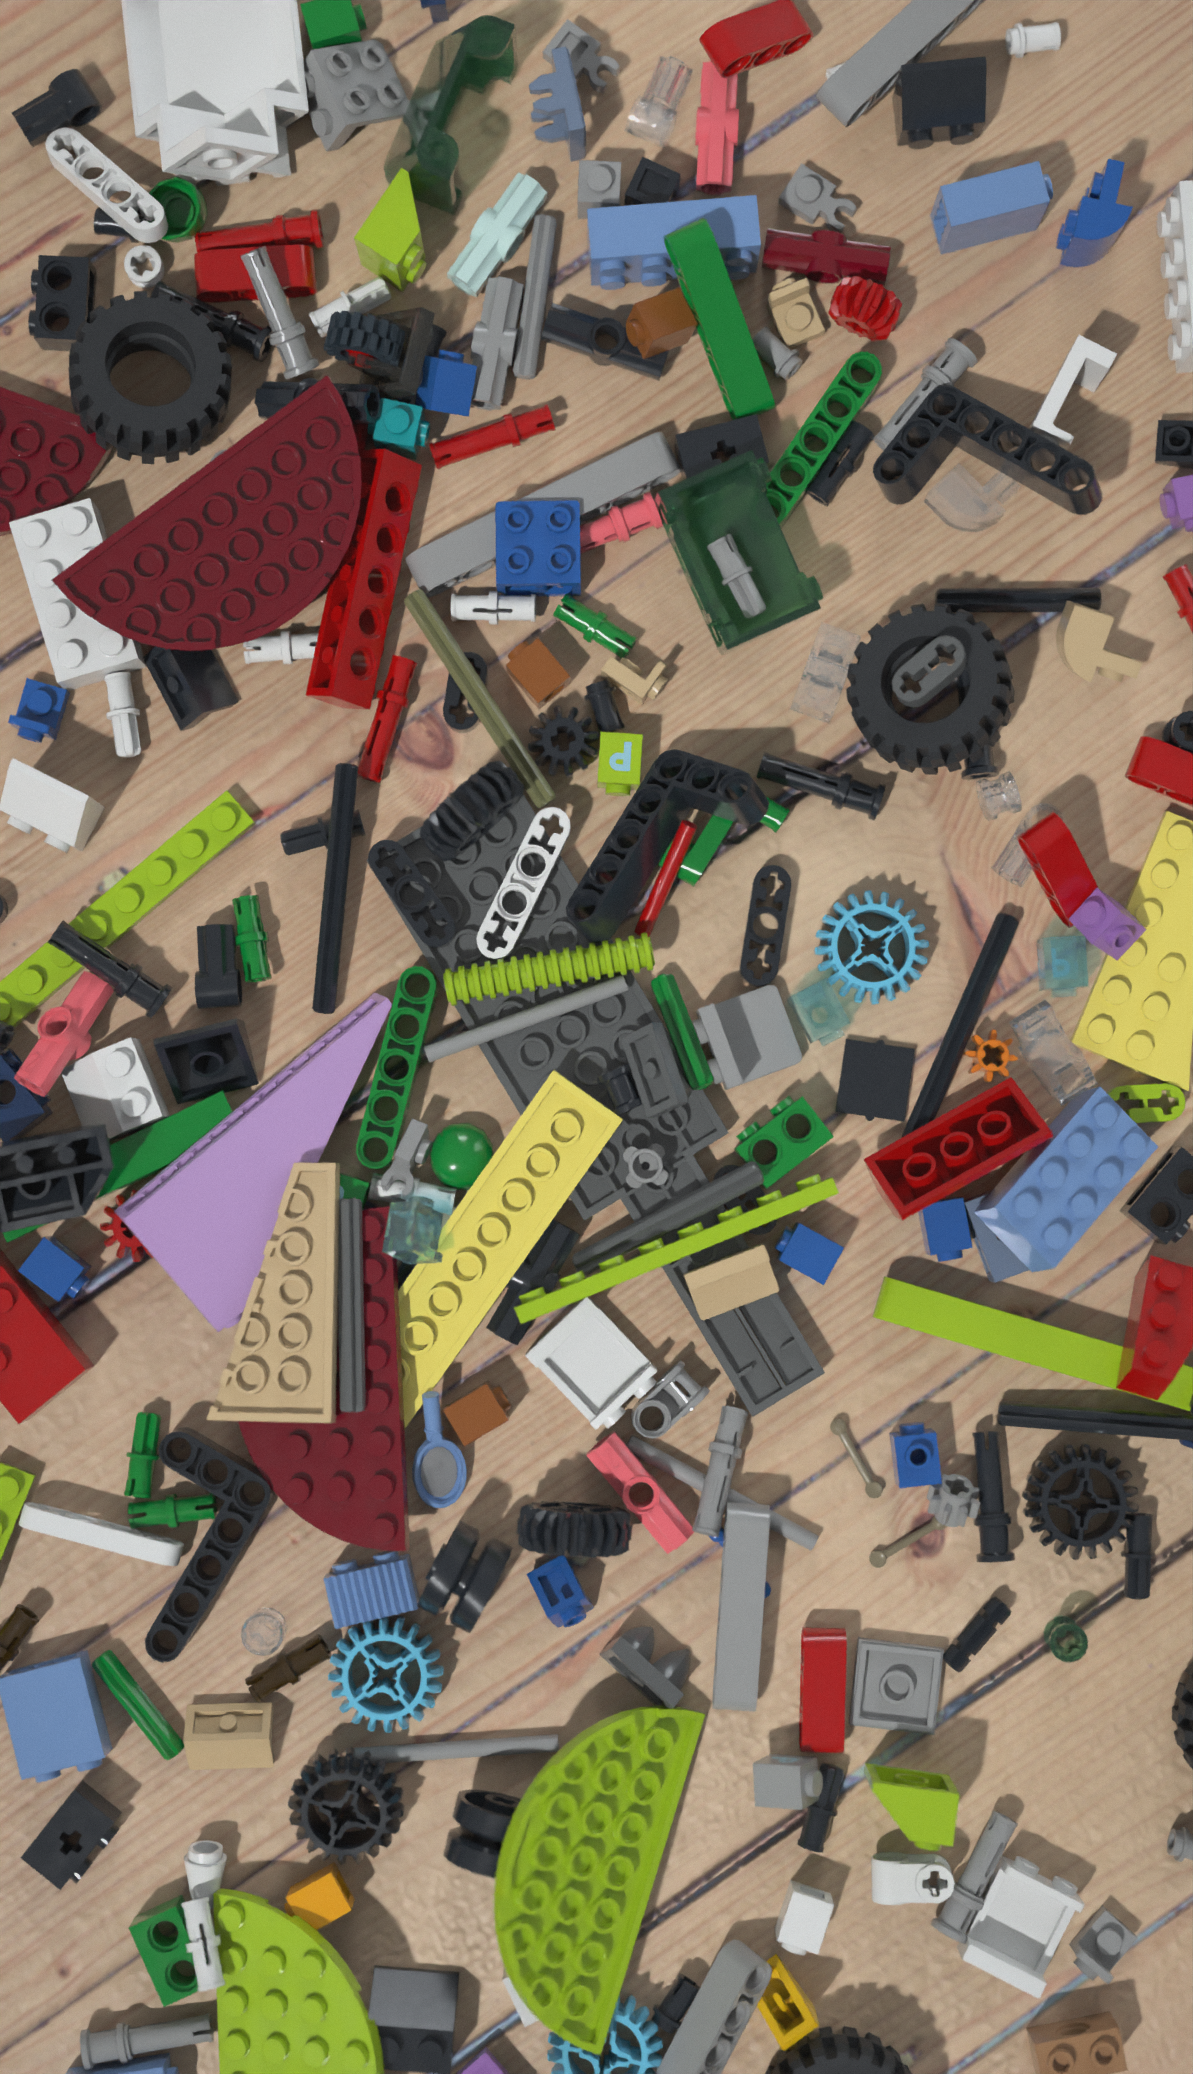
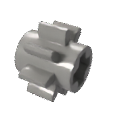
M944 1474L942 1475V1484L929 1486L927 1499L930 1503L927 1512L934 1514L936 1520L942 1525L964 1527L967 1516L970 1518L977 1517L980 1502L977 1500L979 1488L973 1487L970 1480L962 1475Z

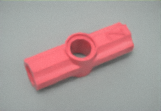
M711 61L703 62L701 70L700 107L697 106L695 146H698L696 190L708 195H721L722 193L731 192L733 184L734 148H737L739 109H736L738 74L722 78Z
M84 971L62 1005L51 1008L42 1015L37 1026V1031L41 1037L14 1076L18 1083L33 1093L45 1097L68 1061L76 1060L88 1051L91 1045V1035L88 1031L114 992V989L107 982L95 974Z
M615 1431L602 1438L586 1453V1456L622 1498L626 1508L636 1515L667 1554L679 1548L694 1533L692 1531V1524L659 1486L656 1478L645 1469ZM638 1482L647 1483L653 1489L650 1498L644 1502L634 1501L629 1496L630 1488Z

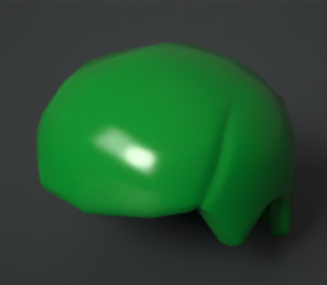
M172 177L171 179L158 182L149 192L162 205L166 215L168 229L161 239L174 243L192 240L198 232L203 230L208 216L207 202L195 184L181 177Z
M452 1123L443 1128L440 1133H437L433 1141L430 1153L432 1170L441 1184L449 1188H457L456 1191L469 1190L493 1157V1144L483 1129L470 1123Z

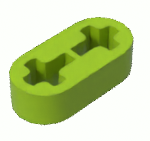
M1173 1084L1126 1085L1114 1087L1106 1092L1114 1101L1119 1100L1120 1093H1124L1125 1100H1139L1140 1108L1127 1109L1125 1112L1135 1123L1175 1120L1185 1109L1186 1101L1184 1094L1180 1088ZM1163 1090L1166 1091L1168 1098H1174L1175 1105L1168 1107L1166 1115L1163 1114V1110L1160 1107L1148 1108L1147 1100L1161 1098Z

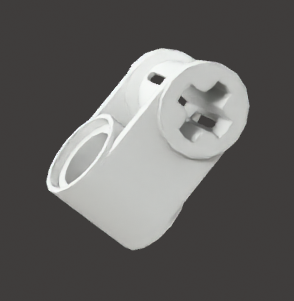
M880 1852L871 1856L872 1901L883 1905H901L906 1903L936 1904L944 1902L953 1893L954 1879L951 1867L947 1860L938 1854ZM938 1871L940 1878L937 1879V1885H929L930 1872Z

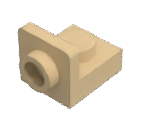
M795 278L781 281L772 288L773 292L768 295L766 307L781 341L789 349L819 338L825 333L824 326L809 294L810 284L807 278L797 282Z
M610 656L601 669V677L604 680L609 679L610 684L616 686L617 689L640 705H643L648 697L655 700L668 681L663 676L667 665L660 660L646 680L640 677L643 671L623 657L619 662Z

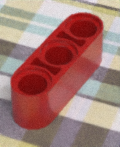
M778 0L718 21L701 35L699 42L720 76L727 78L797 52L812 39L813 32L793 0Z
M307 245L266 246V251L286 299L308 297L317 292L315 252L312 247ZM260 247L214 249L197 252L194 255L196 298L208 303L259 300L240 256Z
M1141 736L1125 777L1133 783L1193 807V753L1152 737Z
M1051 812L1018 835L1017 840L1054 912L1068 928H1071L1074 925L1069 918L1099 887L1069 828L1055 812Z
M802 1627L799 1705L800 1752H844L847 1656L845 1628Z

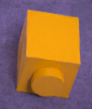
M333 1862L290 1886L286 1895L287 1903L284 1904L287 1915L291 1917L296 1915L318 1930L352 1911L355 1898L336 1863Z

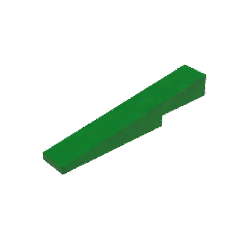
M223 1091L110 1145L115 1167L95 1201L163 1170L164 1167L170 1165L233 1111ZM49 1223L3 1232L2 1234L6 1242L9 1243Z

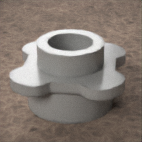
M654 1143L645 1149H637L631 1146L624 1151L623 1159L628 1163L629 1170L626 1182L629 1186L639 1188L644 1183L653 1182L656 1185H662L666 1182L668 1173L663 1169L662 1163L665 1150L661 1145ZM643 1162L649 1163L650 1167L648 1170L642 1169L641 1164Z

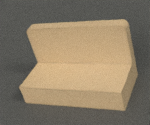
M763 1243L683 1273L701 1320L709 1319L779 1291L778 1283L769 1262L770 1258Z
M272 1702L187 1705L183 1743L189 1769L273 1767L274 1753L271 1740L274 1711Z

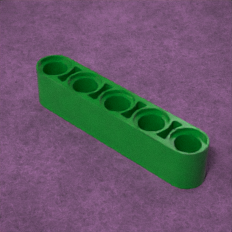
M700 218L664 235L663 239L685 300L697 322V332L731 419L736 420L756 414L759 416L774 409L775 401L708 222L705 218Z
M857 352L847 359L753 497L748 513V522L756 533L762 536H771L782 529L806 494L808 487L811 486L827 462L830 453L835 450L851 426V423L857 419L874 394L882 374L881 363L874 354ZM857 368L865 369L870 373L872 380L867 383L856 382L852 378L851 372ZM839 402L847 407L849 414L842 418L834 417L829 413L827 406L831 403ZM816 436L824 442L826 448L820 452H812L805 447L804 440L808 437ZM793 470L801 476L802 483L795 487L787 486L782 482L780 475L785 471ZM764 504L772 505L778 510L779 517L773 521H765L758 516L757 509Z
M413 966L406 969L398 980L356 1145L358 1160L368 1168L381 1169L389 1166L394 1161V1154L400 1144L438 994V982L435 976L428 969L421 966ZM416 975L427 977L430 983L428 993L420 998L410 996L407 990L409 980ZM405 1016H414L419 1022L418 1033L410 1039L401 1038L397 1032V1024ZM396 1056L404 1057L409 1064L407 1075L400 1080L391 1079L386 1071L389 1060ZM385 1097L394 1098L398 1104V1113L390 1121L381 1120L376 1112L378 1102ZM376 1137L383 1139L388 1147L386 1157L380 1162L371 1161L366 1154L367 1143Z

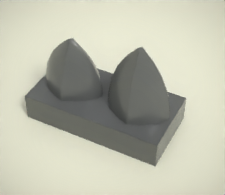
M662 1022L650 1023L621 1038L647 1118L659 1117L689 1103L688 1099L692 1089L688 1081L679 1074L673 1056L675 1046L667 1039Z
M637 1627L610 1641L599 1655L654 1706L661 1705L670 1709L674 1708L684 1696L680 1690L689 1672L690 1651L683 1649L670 1652L659 1658L652 1665L649 1662L654 1649V1631L652 1627Z

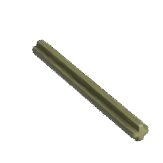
M419 589L409 594L404 599L406 607L512 770L518 775L519 781L524 785L526 792L536 807L542 808L551 803L556 798L554 791L424 591Z

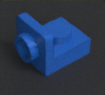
M27 678L16 716L10 715L8 723L14 728L19 729L17 736L37 743H42L43 737L56 740L70 692L63 688Z
M558 1556L527 1573L547 1618L556 1627L574 1626L586 1618V1612L594 1608L567 1557Z

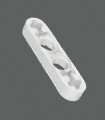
M60 128L53 131L47 137L45 142L46 150L54 168L129 234L144 243L156 242L163 238L167 232L168 223L162 205L84 136L72 128ZM67 150H74L76 156L75 160ZM92 167H99L104 170L95 179L82 177L83 173ZM117 191L131 193L130 197L122 203L110 201V197ZM140 210L141 215L148 221L140 222L137 211Z
M544 808L534 817L478 931L476 938L477 946L488 959H504L513 951L567 842L571 831L570 819L559 808ZM555 816L559 818V826L563 829L561 835L558 833L551 835L547 845L548 847H555V850L550 855L541 846L530 845L533 837L541 842L545 829L540 823L542 820L550 821ZM530 853L541 855L546 864L542 874L535 877L527 876L521 869L522 859ZM510 891L521 892L527 899L526 908L520 914H509L502 906L504 896ZM495 913H498L506 921L518 923V926L513 931L507 925L503 933V939L508 942L505 949L497 947L494 952L488 950L489 942L484 938L487 933L495 934L497 932L500 922L493 921L492 919Z
M25 1502L19 1520L21 1527L167 1566H179L184 1543L173 1538L139 1529L132 1530L128 1526L40 1503Z

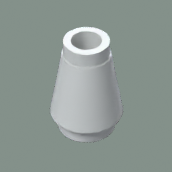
M208 1840L194 1842L189 1845L188 1853L184 1856L191 1900L209 1897L210 1909L214 1908L213 1893L220 1889L227 1860L226 1854L223 1853V1846L218 1842Z

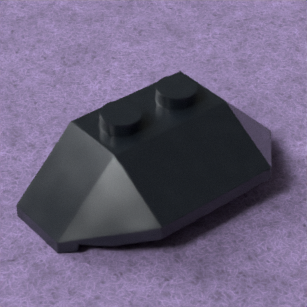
M105 1124L71 1127L0 1142V1232L3 1233L75 1218L88 1213L115 1167Z

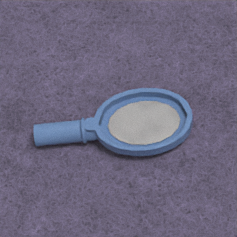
M428 1391L422 1394L425 1420L424 1432L426 1433L427 1440L421 1444L414 1456L412 1478L417 1493L427 1505L434 1508H445L455 1503L461 1496L466 1483L467 1468L459 1447L452 1440L443 1436L444 1426H442L439 1393Z

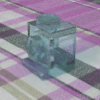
M827 978L786 999L810 1044L819 1039L823 1047L845 1035L841 1027L849 1024L850 1021ZM822 1008L826 1011L827 1018L824 1023L813 1021L811 1016L813 1009Z
M411 1196L407 1202L390 1203L382 1252L406 1264L442 1263L443 1254L437 1252L441 1234L443 1214L433 1209L434 1201L432 1199L422 1196Z

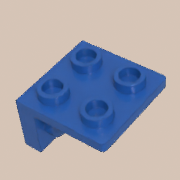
M576 500L497 502L495 504L496 587L498 594L550 597L564 596L568 593L571 596H581L580 503Z

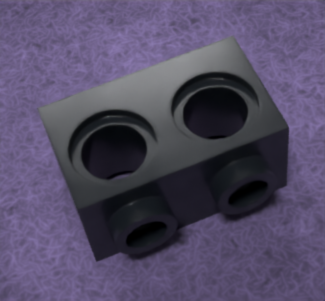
M39 255L38 269H33L31 273L32 294L36 295V309L29 312L28 327L30 336H34L42 350L70 351L71 344L76 342V331L81 323L88 322L90 324V313L95 309L97 270L89 257ZM64 276L72 278L70 285L66 289H54V284L59 278ZM61 317L69 318V324L64 330L59 332L51 331V326L56 319Z
M1182 1146L1172 1147L1120 1210L1122 1214L1159 1244L1167 1245L1170 1240L1176 1243L1191 1226V1223L1187 1220L1193 1214V1190L1187 1194L1183 1193L1178 1187L1177 1180L1180 1173L1184 1170H1189L1193 1173V1156ZM1159 1202L1165 1204L1169 1211L1168 1220L1161 1226L1155 1225L1150 1216L1152 1207Z

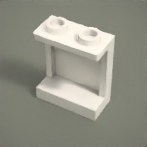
M1078 335L1029 429L1067 450L1074 436L1055 427L1053 422L1073 383L1095 392L1117 354Z
M589 1296L583 1298L525 1354L528 1360L536 1368L538 1367L589 1420L590 1425L595 1430L602 1424L610 1428L626 1412L622 1405L633 1394L640 1399L657 1382L652 1377L657 1372V1368Z
M1002 1855L982 1895L984 1906L982 1910H976L965 1933L968 1939L964 1944L959 1942L957 1949L962 1960L1040 1999L1047 1984L1043 1974L1075 1910L1081 1913L1085 1904L1076 1893L1078 1888L1071 1882L1059 1876H1054L1053 1880H1050L1038 1874L1040 1868L1020 1856H1016L1013 1861Z

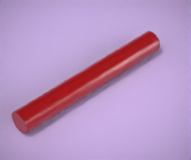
M681 821L634 930L640 937L642 933H647L648 937L651 935L697 830V825L690 821Z

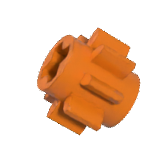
M990 1030L987 1041H983L977 1034L973 1035L971 1038L976 1047L973 1051L963 1052V1056L972 1058L974 1064L970 1067L968 1073L972 1074L979 1070L984 1072V1081L987 1083L993 1079L994 1071H997L1004 1078L1008 1077L1009 1072L1005 1066L1008 1062L1018 1060L1017 1056L1009 1055L1007 1048L1013 1042L1012 1038L1002 1042L996 1040V1030ZM984 1047L987 1049L997 1048L999 1052L995 1057L997 1065L994 1063L985 1065L982 1059L986 1055L983 1050Z

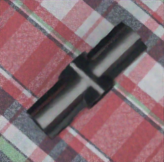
M555 303L551 305L541 335L542 341L589 356L598 365H615L658 381L669 353L668 350L643 359L638 347L633 346L629 341L626 328L619 321L607 317L598 319ZM599 335H610L616 340L617 345L609 350L602 349L596 344L595 339Z
M306 378L300 382L264 381L262 386L256 389L254 403L258 409V416L267 420L319 380ZM333 383L343 400L352 423L374 424L375 420L381 417L383 402L380 398L378 387L372 384Z
M554 1219L506 1285L508 1290L486 1328L518 1346L533 1321L530 1320L520 1324L514 1310L515 1306L522 1304L519 1296L543 1287L545 1294L552 1292L561 1276L559 1271L578 1240L579 1233Z

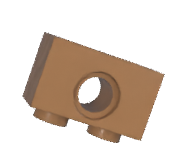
M1110 2011L1026 2028L1036 2074H1113L1128 2071L1120 2029Z

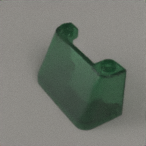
M480 16L437 40L385 159L384 172L389 185L399 170L403 168L409 173L414 199L452 215L456 214L463 197L462 191L455 187L453 179L460 155L457 143L453 137L445 132L464 87L484 95L487 85L493 81L503 79L504 82L511 84L518 67L515 24L495 16Z
M752 450L659 491L654 501L668 539L712 639L722 656L819 611L821 607L818 601L823 599V594L814 576L807 578L804 572H800L766 495V484L772 481L769 469L763 458L756 460ZM728 534L732 535L747 567H752L753 571L749 574L766 605V610L753 618H746L729 585L723 586L722 581L724 578L707 548L709 544Z

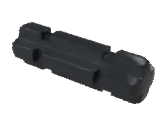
M991 1598L983 1608L985 1612L982 1615L978 1613L959 1635L957 1645L952 1644L943 1654L944 1661L955 1671H963L971 1661L969 1657L972 1654L976 1656L995 1634L997 1624L1002 1625L1011 1615L1010 1608L999 1598Z

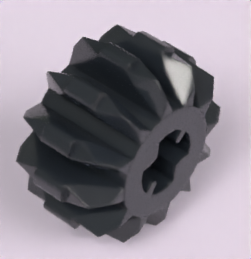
M555 706L554 720L551 721L544 712L539 714V720L545 729L537 726L530 727V735L541 740L529 743L528 749L529 752H542L535 759L537 767L545 765L549 760L551 761L548 770L550 776L554 777L557 774L559 765L564 766L565 776L570 778L573 776L571 764L576 763L582 771L588 769V764L582 755L594 758L597 756V749L587 745V743L597 741L599 735L596 731L584 732L592 724V719L589 716L584 717L578 723L576 722L578 708L572 707L568 718H563L561 706ZM559 733H567L568 739L571 737L575 739V741L569 743V750L560 751L559 745L555 748L552 746V743L558 741Z

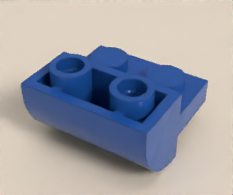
M1108 159L1101 173L1094 172L1091 185L1086 188L1085 194L1082 196L1076 210H1068L1065 224L1062 223L1056 243V249L1063 250L1059 265L1068 267L1089 266L1101 260L1111 250L1132 211L1131 206L1116 203L1125 162Z

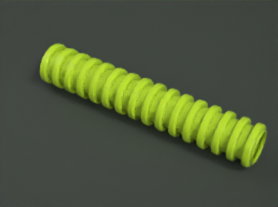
M642 933L641 938L635 939L634 935H630L626 941H622L619 937L615 938V943L610 944L608 940L602 941V945L598 946L591 942L587 948H582L581 944L576 945V950L569 951V947H563V952L556 953V950L552 949L550 954L543 955L541 951L537 952V957L531 958L529 954H524V959L520 960L513 956L510 957L511 961L504 962L503 958L497 960L498 964L491 965L490 961H485L484 966L478 967L477 963H473L469 969H465L464 965L458 966V971L453 972L451 968H446L443 977L448 1002L455 1006L459 1000H464L465 1004L470 1003V998L477 997L478 1001H483V996L487 995L494 999L498 993H503L505 997L510 995L509 991L516 990L517 994H522V989L529 988L530 992L536 991L537 986H542L543 990L549 989L548 984L555 983L556 987H561L562 982L568 981L569 985L575 984L576 979H581L584 983L588 982V977L594 976L595 980H600L601 975L607 974L608 978H612L616 972H621L622 976L627 975V970L632 969L634 973H640V968L644 967L651 971L653 966H655L650 936L648 937L647 933Z

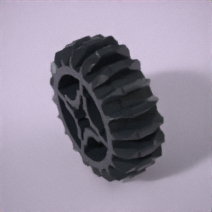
M501 760L490 762L485 767H481L475 774H472L465 782L461 783L457 789L439 804L430 814L429 818L424 821L419 835L425 841L427 848L442 861L455 859L459 854H463L469 847H472L504 818L520 800V797L523 795L524 785L519 781L518 775Z
M1086 1443L1081 1444L1078 1456H1076L1075 1449L1071 1444L1064 1445L1065 1458L1063 1459L1055 1450H1050L1048 1455L1053 1462L1051 1466L1048 1467L1040 1460L1035 1463V1466L1043 1472L1040 1479L1031 1474L1027 1475L1026 1480L1036 1486V1490L1022 1492V1497L1025 1500L1035 1502V1505L1024 1508L1023 1514L1026 1517L1038 1516L1036 1520L1031 1522L1029 1529L1033 1533L1045 1530L1039 1542L1044 1546H1048L1055 1541L1053 1551L1059 1556L1069 1546L1070 1557L1074 1560L1080 1558L1082 1547L1085 1548V1552L1090 1559L1097 1557L1096 1545L1098 1544L1106 1553L1112 1552V1545L1108 1539L1113 1536L1117 1541L1123 1543L1126 1537L1118 1529L1121 1525L1131 1529L1135 1525L1132 1520L1125 1517L1126 1512L1134 1513L1139 1510V1506L1136 1503L1126 1501V1498L1138 1494L1135 1486H1123L1132 1477L1131 1472L1122 1470L1116 1473L1121 1465V1460L1114 1456L1105 1463L1107 1450L1101 1447L1095 1451L1091 1458V1446ZM1077 1468L1067 1488L1050 1491L1054 1482L1062 1474ZM1090 1468L1100 1471L1105 1476L1111 1487L1112 1498H1106L1094 1493L1093 1480L1090 1478ZM1084 1489L1083 1495L1096 1503L1088 1502V1504H1081L1080 1511H1077L1078 1508L1066 1500L1079 1498L1081 1491ZM1048 1504L1067 1510L1068 1523L1071 1525L1070 1534L1064 1533L1055 1527L1049 1515ZM1110 1511L1107 1519L1100 1527L1084 1534V1530H1088L1089 1521L1094 1515Z
M532 1502L521 1507L520 1517L517 1520L518 1545L530 1552L549 1554L550 1556L579 1558L618 1556L629 1550V1541L632 1539L630 1513L620 1507L598 1503Z
M353 1747L347 1749L345 1757H341L337 1749L334 1748L330 1750L328 1760L318 1754L314 1757L313 1767L307 1764L304 1765L300 1772L301 1778H297L293 1782L291 1790L294 1794L290 1796L288 1801V1807L294 1810L289 1818L290 1825L299 1826L296 1832L297 1840L310 1838L307 1845L309 1853L319 1847L323 1850L321 1856L323 1861L328 1860L331 1854L338 1855L337 1860L340 1866L346 1862L347 1855H352L354 1861L359 1864L363 1861L364 1851L375 1858L379 1854V1845L388 1848L393 1838L391 1834H396L400 1830L401 1821L398 1818L403 1816L405 1808L403 1803L399 1802L403 1797L402 1787L394 1786L397 1780L395 1772L383 1774L386 1766L384 1759L374 1765L371 1764V1753L369 1750L363 1754L362 1760L354 1758L355 1750ZM335 1780H348L341 1785L329 1783ZM362 1785L374 1794L379 1807L374 1806V1801L363 1794ZM350 1794H353L349 1809H346L343 1817L340 1818L344 1802L347 1803ZM314 1805L318 1806L319 1811L329 1817L331 1827L319 1817ZM352 1827L362 1828L359 1831L345 1832Z

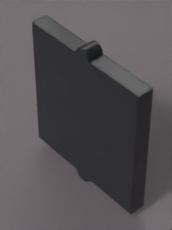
M845 1039L835 1112L865 1116L867 1121L881 1118L904 1122L915 1049L885 1045L883 1040L870 1043Z

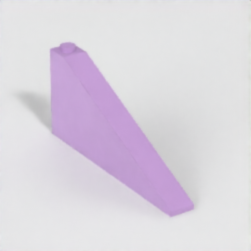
M376 992L373 993L114 1211L217 1332H220L224 1327L230 1328L240 1321L254 1278L258 1277L265 1256L263 1252L267 1240L271 1239L279 1215L277 1211L293 1164L318 1163L392 1006L387 997Z

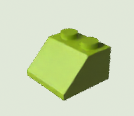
M403 168L399 170L354 237L361 265L377 276L382 277L383 280L401 292L404 291L409 282L415 284L419 280L427 264L424 261L425 253L409 173Z
M865 1763L864 1773L873 1793L909 1841H915L914 1845L918 1848L931 1851L940 1850L941 1845L953 1847L960 1794L948 1774Z

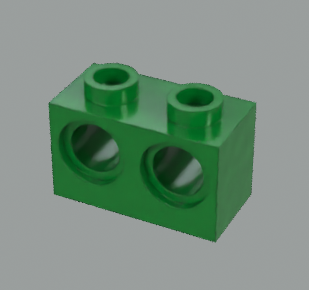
M787 1096L769 1110L774 1116L762 1127L755 1121L736 1136L741 1143L733 1149L745 1164L755 1161L752 1150L758 1141L768 1140L774 1145L776 1154L772 1162L766 1165L756 1162L764 1175V1182L761 1185L765 1189L834 1137L803 1096L795 1101L790 1096ZM794 1114L804 1116L809 1124L807 1134L800 1139L791 1137L786 1130V1122Z
M182 1895L135 1916L129 1926V1931L163 2007L198 1992L196 1974L184 1976L178 1972L175 1964L178 1961L185 1960L194 1966L192 1952L187 1953L186 1943L190 1941L184 1908H182L181 1904L185 1902ZM161 1921L172 1922L178 1929V1935L175 1937L164 1936L158 1928V1923ZM204 1947V1954H205L206 1964H208L207 1955H206V1950H205V1947Z

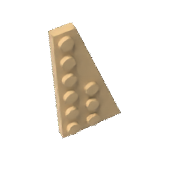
M340 1163L293 1164L277 1211L279 1215L271 1239L267 1240L263 1252L265 1256L258 1277L254 1278L233 1340L235 1344L227 1368L223 1369L219 1381L221 1385L215 1403L211 1406L206 1420L336 1422Z

